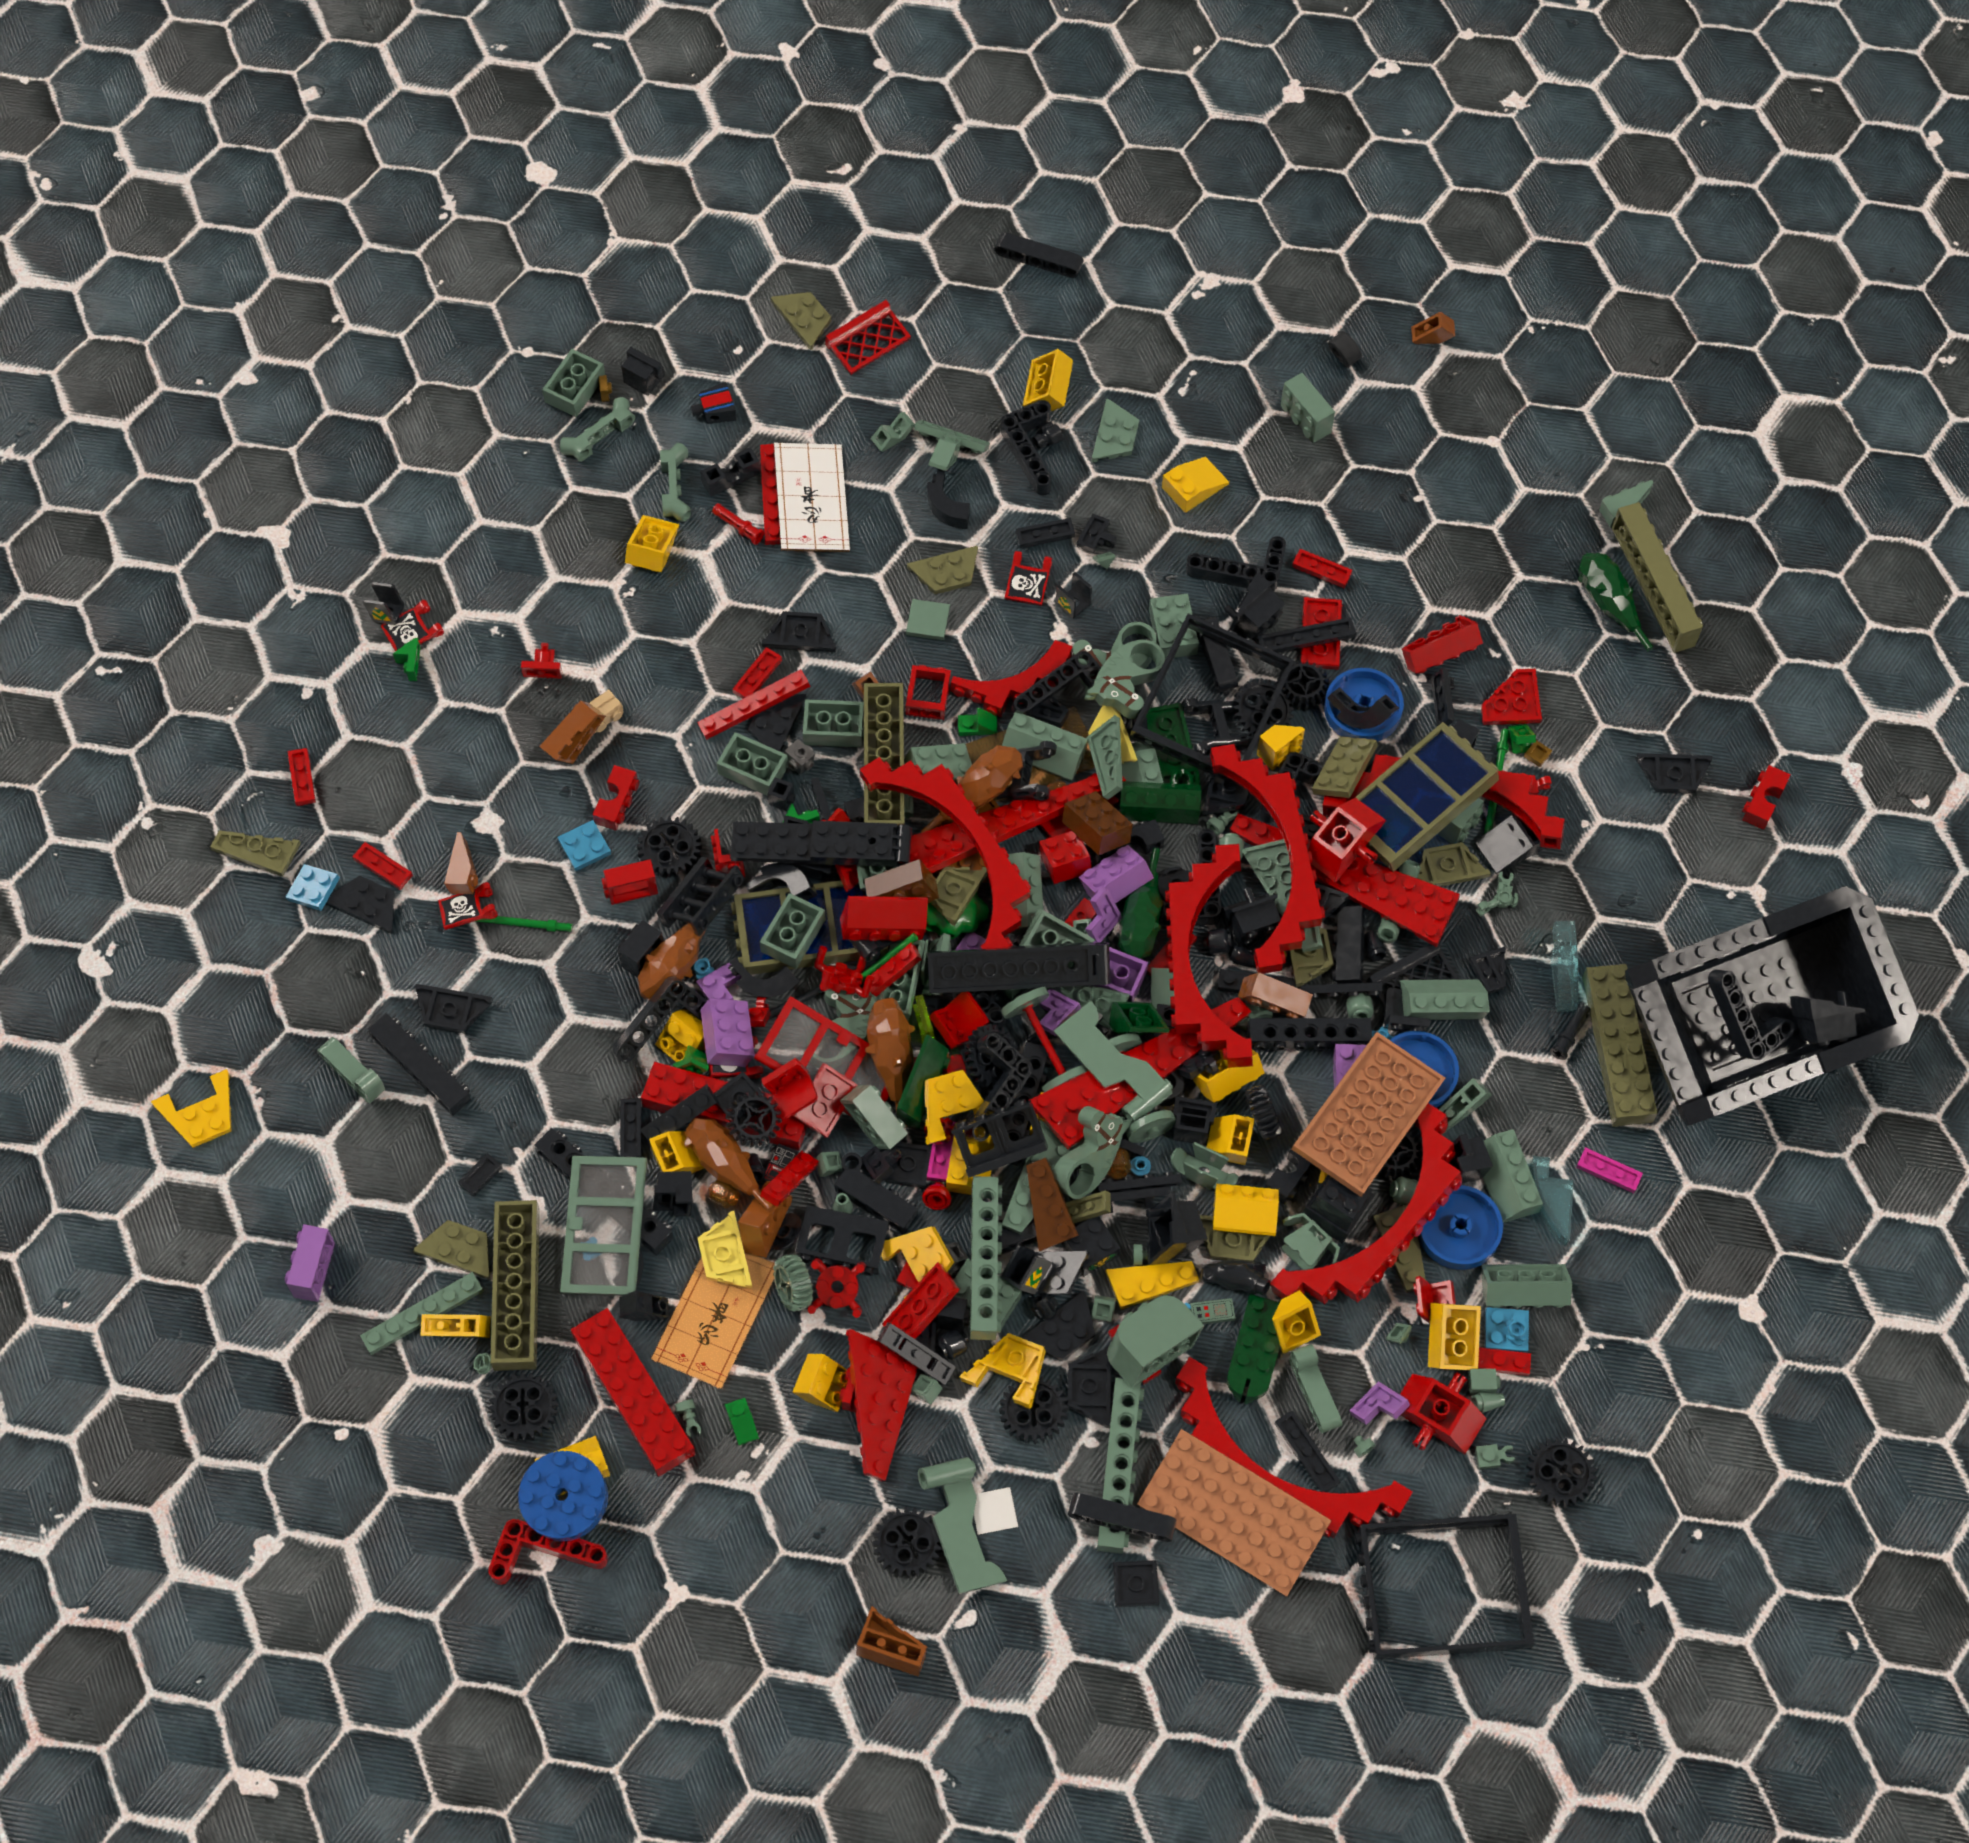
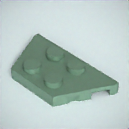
M1106 399L1092 455V462L1094 463L1098 462V459L1106 457L1114 459L1118 456L1132 455L1138 431L1139 419L1109 399Z

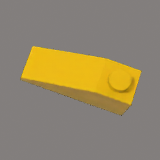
M422 1314L421 1336L490 1338L491 1316Z

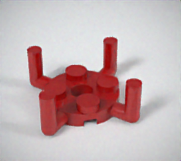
M820 946L814 963V967L822 972L820 990L824 992L831 989L838 993L841 990L847 991L846 994L856 993L864 999L868 998L874 977L867 975L864 986L861 988L862 973L867 961L860 955L855 970L847 968L848 966L841 962H837L836 965L826 966L823 964L827 947Z
M815 1258L811 1263V1267L818 1269L821 1273L816 1283V1291L819 1297L809 1305L808 1312L814 1314L823 1304L835 1309L848 1305L853 1311V1316L855 1318L860 1317L862 1308L854 1299L859 1289L857 1275L864 1272L866 1264L859 1262L852 1269L839 1265L827 1268L819 1258ZM834 1281L843 1283L844 1288L841 1292H835L832 1289Z

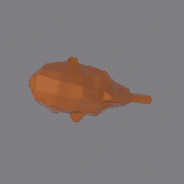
M999 745L982 754L966 771L963 777H957L958 784L965 791L964 796L966 799H970L976 809L1003 793L1013 778H1021L1019 771L1023 767L1022 755L1014 747ZM940 811V814L926 825L921 832L934 829L944 820L951 821L952 819Z
M687 923L663 941L650 955L647 954L645 956L646 962L638 976L640 996L650 1000L668 977L676 976L681 980L683 977L691 978L693 976L691 967L698 960L700 941L705 931L699 937L696 935L691 924ZM679 983L673 984L671 987V991H673Z
M886 998L876 1001L871 1009L866 1030L870 1046L865 1049V1052L871 1054L876 1072L882 1079L890 1099L895 1102L897 1113V1106L914 1062L910 1033L915 1030V1027L908 1023L897 1000Z
M694 1118L689 1123L685 1132V1147L692 1148L700 1164L717 1180L730 1184L749 1196L753 1195L767 1212H772L774 1206L760 1197L761 1191L748 1163L750 1153L741 1151L737 1141L734 1140V1136L729 1134L730 1130L719 1124L715 1119Z

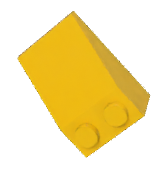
M1206 457L1178 465L1164 474L1162 479V489L1185 513L1229 484V481Z
M643 515L627 543L625 563L655 572H662L670 555L679 524Z

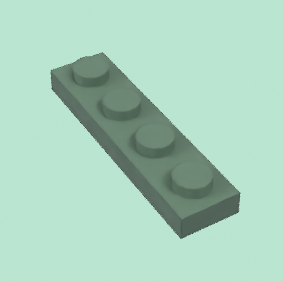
M919 420L915 423L914 430L919 431L920 435H932L939 440L944 434H952L957 439L962 440L960 448H971V451L974 453L982 454L990 446V442L924 420Z

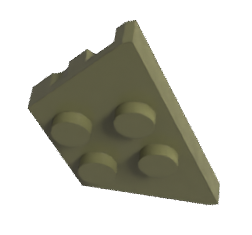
M811 292L771 297V303L807 347L812 350L816 340L822 336L824 329L831 323V316Z
M978 546L907 563V569L910 572H914L918 576V580L927 585L928 589L934 594L970 586L975 570Z
M1463 842L1424 849L1420 864L1421 869L1417 879L1441 887L1488 878L1491 873L1488 868L1485 869L1479 863V859L1474 854L1470 853L1469 848Z
M945 867L937 877L936 883L939 898L930 903L952 925H956L988 875L986 867H982V870H970V867Z
M1319 927L1323 948L1303 952L1301 948L1289 950L1296 988L1333 968L1327 929Z
M1200 1215L1208 1237L1204 1244L1210 1259L1254 1261L1270 1238L1269 1235L1213 1230V1216Z
M447 1220L413 1250L414 1254L468 1273L473 1272L474 1275L488 1280L490 1278L487 1233Z

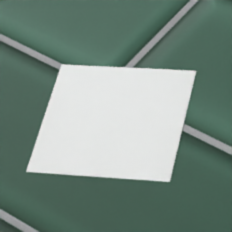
M1010 1487L976 1494L974 1518L978 1535L1018 1527Z

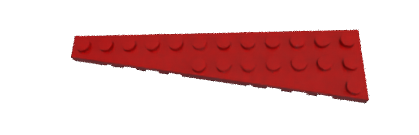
M1094 776L1051 790L1048 800L1040 801L1034 798L1014 800L1011 804L977 815H981L987 823L986 828L989 832H994L998 839V844L1062 815L1065 803L1095 791L1101 796L1103 795L1098 777ZM955 822L912 835L910 862L920 859L931 873L978 853L974 843Z
M1237 814L1230 828V833L1239 835L1242 840L1253 846L1284 839L1279 828L1241 814ZM1308 839V845H1306L1307 851L1311 843L1310 839ZM1360 857L1355 858L1336 883L1311 865V869H1315L1317 881L1321 884L1347 893L1349 895L1348 899L1361 904L1368 910L1381 914V917L1386 920H1392L1404 930L1405 928L1415 933V936L1435 947L1438 946L1460 898L1459 893L1398 871L1393 872L1389 868L1376 863L1369 865Z
M1239 997L1212 1009L1215 1015L1230 1029L1251 1013V1010ZM1174 1028L1169 1033L1161 1034L1123 1054L1148 1062L1164 1079L1182 1065L1185 1060L1196 1055L1202 1049V1043H1197V1033L1177 1034L1176 1028ZM1087 1071L1030 1100L1036 1114L1067 1149H1070L1084 1138V1126L1078 1121L1079 1112L1084 1107L1091 1106L1108 1115L1110 1113L1117 1114L1121 1111V1108L1137 1096V1093L1126 1081L1104 1088Z

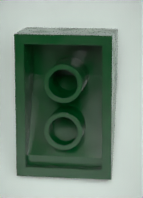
M1113 1001L1109 1025L1115 1033L1121 1035L1126 1033H1135L1137 1035L1169 1033L1168 1026L1152 1003Z

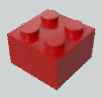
M1073 831L1039 841L1041 859L1054 884L1079 877L1086 870L1091 869L1090 855L1083 841Z

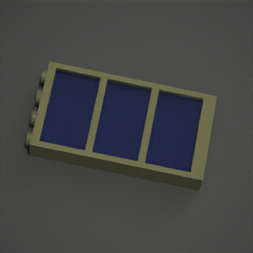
M1444 722L1356 796L1358 800L1386 819V822L1368 842L1366 847L1378 854V858L1393 872L1499 781V770L1492 762L1488 763L1479 750L1475 751L1466 738L1459 737L1457 731L1452 726L1448 727Z
M842 881L813 884L818 895L807 902L824 909L826 920L797 969L813 967L820 946L827 947L823 961L825 965L836 964L837 962L858 961L860 953L847 939L842 937L840 918L848 896H867L866 891L860 890L859 882L847 893ZM789 888L734 895L735 902L731 903L732 915L737 914V920L733 921L735 933L739 932L740 937L736 939L737 951L741 950L742 957H738V960L751 975L776 972L784 966H787L789 970L795 969L762 953L760 949L762 937L786 897L791 893ZM888 946L880 951L881 955L878 958L884 957L888 953Z

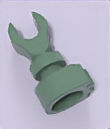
M1239 810L1234 814L1224 812L1218 818H1210L1206 824L1207 829H1211L1216 836H1219L1225 830L1228 822L1235 820Z
M693 1399L674 1405L678 1414L684 1413L682 1417L687 1423V1436L691 1438L689 1431L693 1427L697 1428L700 1436L701 1427L695 1422L694 1418L696 1415L692 1412L695 1409Z

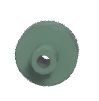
M1133 1244V1265H1142V1259H1148L1147 1251L1142 1250V1244Z
M1360 1435L1353 1440L1357 1444L1354 1452L1358 1458L1365 1456L1376 1446L1371 1438L1364 1441Z

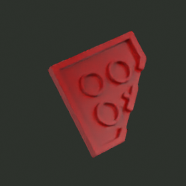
M1536 668L1516 669L1494 691V694L1488 700L1486 699L1481 705L1483 725L1541 723L1542 715Z

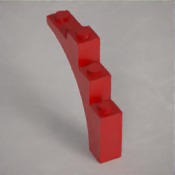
M1054 640L1049 650L1037 663L1017 675L1001 680L973 681L953 676L950 682V692L958 697L969 698L975 703H982L983 710L1002 718L1009 700L1012 699L1014 701L1021 693L1072 657L1073 646ZM1047 681L1050 687H1056L1054 681Z

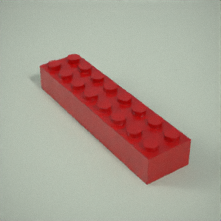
M654 1061L641 1096L642 1106L665 1113L706 1084L715 1093L728 1082ZM766 1093L767 1098H773L770 1104L776 1103L774 1095ZM716 1104L695 1117L715 1119L728 1130L734 1129L733 1127H726V1124L731 1122V1120L725 1119L726 1115ZM769 1114L762 1118L765 1132L770 1125ZM781 1114L776 1116V1118L782 1119L781 1123L776 1124L780 1127V1130L774 1131L776 1134L775 1138L768 1136L770 1138L769 1143L782 1144L800 1151L808 1126L793 1116L788 1119H784ZM760 1115L752 1116L747 1123L754 1122L756 1124ZM751 1127L743 1129L748 1134L760 1135Z
M604 1309L570 1329L574 1340L658 1477L696 1455L692 1443L609 1309Z

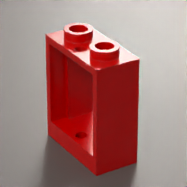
M912 665L905 705L906 715L944 720L951 682V670L943 667L931 668L925 665ZM916 678L944 681L941 703L913 700Z
M651 859L603 870L605 878H601L604 894L606 899L610 898L611 905L658 894Z

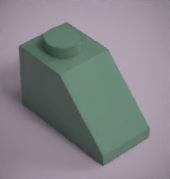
M944 434L937 442L929 461V466L947 471L957 461L962 440L957 439L955 435Z

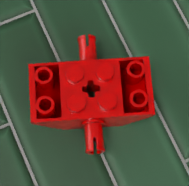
M1356 797L1339 805L1329 818L1325 817L1318 810L1313 812L1316 817L1310 816V821L1320 827L1312 837L1308 851H1311L1313 861L1310 864L1335 883L1357 856L1361 857L1369 865L1374 863L1372 858L1375 861L1377 860L1378 854L1367 848L1366 845L1386 822V819Z
M1455 1373L1448 1386L1434 1378L1412 1374L1399 1394L1410 1403V1406L1401 1416L1421 1428L1416 1439L1412 1442L1417 1448L1420 1441H1422L1419 1450L1424 1451L1432 1436H1435L1461 1453L1466 1454L1487 1418L1469 1399L1459 1394L1467 1381L1462 1376L1460 1381L1457 1382L1461 1374ZM1439 1409H1442V1410H1443L1442 1413H1439V1412H1437V1411H1438Z

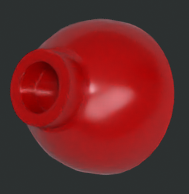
M936 1182L925 1189L922 1201L930 1209L943 1210L950 1205L951 1195L943 1183Z

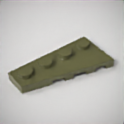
M219 830L210 848L217 853L283 877L301 843L300 840L294 839L292 841L283 840V838L278 837L272 839L264 838L262 835L248 836L244 833Z
M1408 1205L1373 1216V1221L1381 1237L1397 1222ZM1418 1236L1410 1241L1408 1249L1398 1255L1394 1264L1406 1293L1414 1291V1283H1416L1415 1278L1417 1276H1421L1426 1280Z

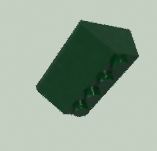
M1122 781L1120 813L1129 821H1151L1155 819L1156 822L1198 824L1201 785Z
M926 1034L897 1106L896 1118L901 1119L905 1125L919 1130L922 1123L925 1124V1119H927L924 1081L941 1076L943 1070L948 1069L951 1062L949 1049L930 1035Z

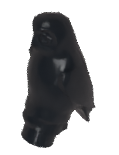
M1226 1260L1219 1263H1210L1203 1265L1200 1271L1201 1281L1219 1284L1224 1290H1242L1254 1294L1259 1293L1264 1296L1268 1292L1271 1283L1269 1279L1264 1278L1266 1264L1252 1260Z

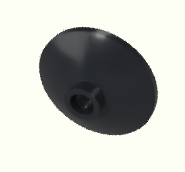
M788 1213L785 1215L771 1246L773 1250H784L793 1245L799 1238L803 1222L797 1214Z

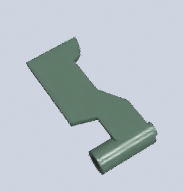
M1090 1001L1057 1027L1054 1033L1104 1088L1126 1081L1137 1093L1134 1099L1121 1108L1124 1116L1134 1123L1172 1094L1171 1089L1173 1087L1166 1078L1162 1079L1148 1062L1121 1054L1096 1027L1099 1019L1098 1011L1093 1002Z
M969 1457L923 1467L918 1470L920 1486L924 1490L942 1486L949 1505L933 1516L932 1520L959 1594L1007 1581L1004 1573L996 1564L988 1561L985 1562L972 1526L977 1496L971 1479L976 1472V1466Z

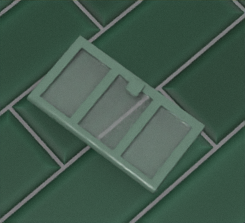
M572 1156L560 1289L562 1294L624 1296L636 1290L647 1158Z

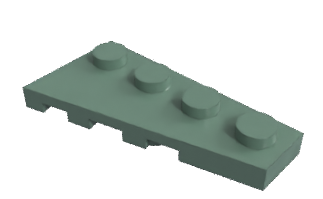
M1116 715L1087 736L1102 795L1108 800L1123 789L1120 718Z

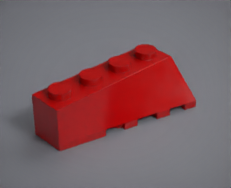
M1459 615L1455 617L1454 623L1450 624V622L1442 625L1443 629L1429 632L1428 638H1419L1403 647L1402 652L1407 669L1420 674L1427 671L1429 667L1443 664L1449 658L1459 657L1460 653L1476 649L1478 645L1483 644L1477 622Z

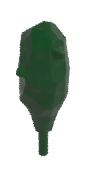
M1586 553L1583 555L1578 568V581L1584 583L1589 597L1604 614L1617 621L1628 632H1634L1646 651L1652 650L1654 648L1641 629L1633 601V589L1629 588L1628 582L1622 575L1618 565L1607 554Z
M1153 848L1149 869L1154 878L1130 894L1125 901L1120 920L1118 945L1123 953L1139 959L1151 955L1158 931L1161 928L1159 924L1164 902L1159 893L1158 873L1156 872L1160 855L1159 848Z

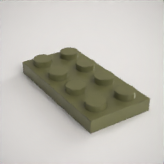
M1340 736L1312 787L1313 794L1350 798L1378 746L1377 740Z

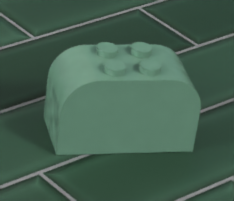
M1160 1296L1150 1303L1144 1302L1136 1312H1129L1124 1316L1108 1347V1360L1129 1386L1133 1388L1193 1348L1204 1325L1181 1300L1172 1296Z

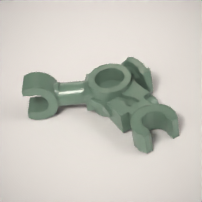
M1500 871L1497 879L1499 882L1497 894L1493 900L1488 902L1482 901L1478 904L1479 908L1476 911L1479 916L1485 915L1490 909L1497 906L1498 908L1516 907L1518 893H1514L1512 897L1513 886H1510L1514 878L1513 873H1510L1509 879H1504L1502 876L1503 872Z

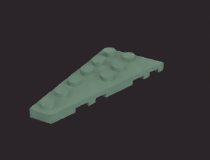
M1284 839L1242 849L1246 860L1266 892L1270 896L1277 894L1278 898L1275 899V905L1280 915L1283 916L1291 890L1290 860ZM1319 926L1304 928L1305 941H1303L1301 948L1303 952L1323 948Z
M1040 1120V1125L1048 1144V1150L1026 1158L1002 1221L1003 1228L1021 1234L1034 1218L1026 1165L1047 1157L1053 1171L1057 1161L1068 1152L1082 1145L1085 1138L1070 1149H1067L1048 1126Z

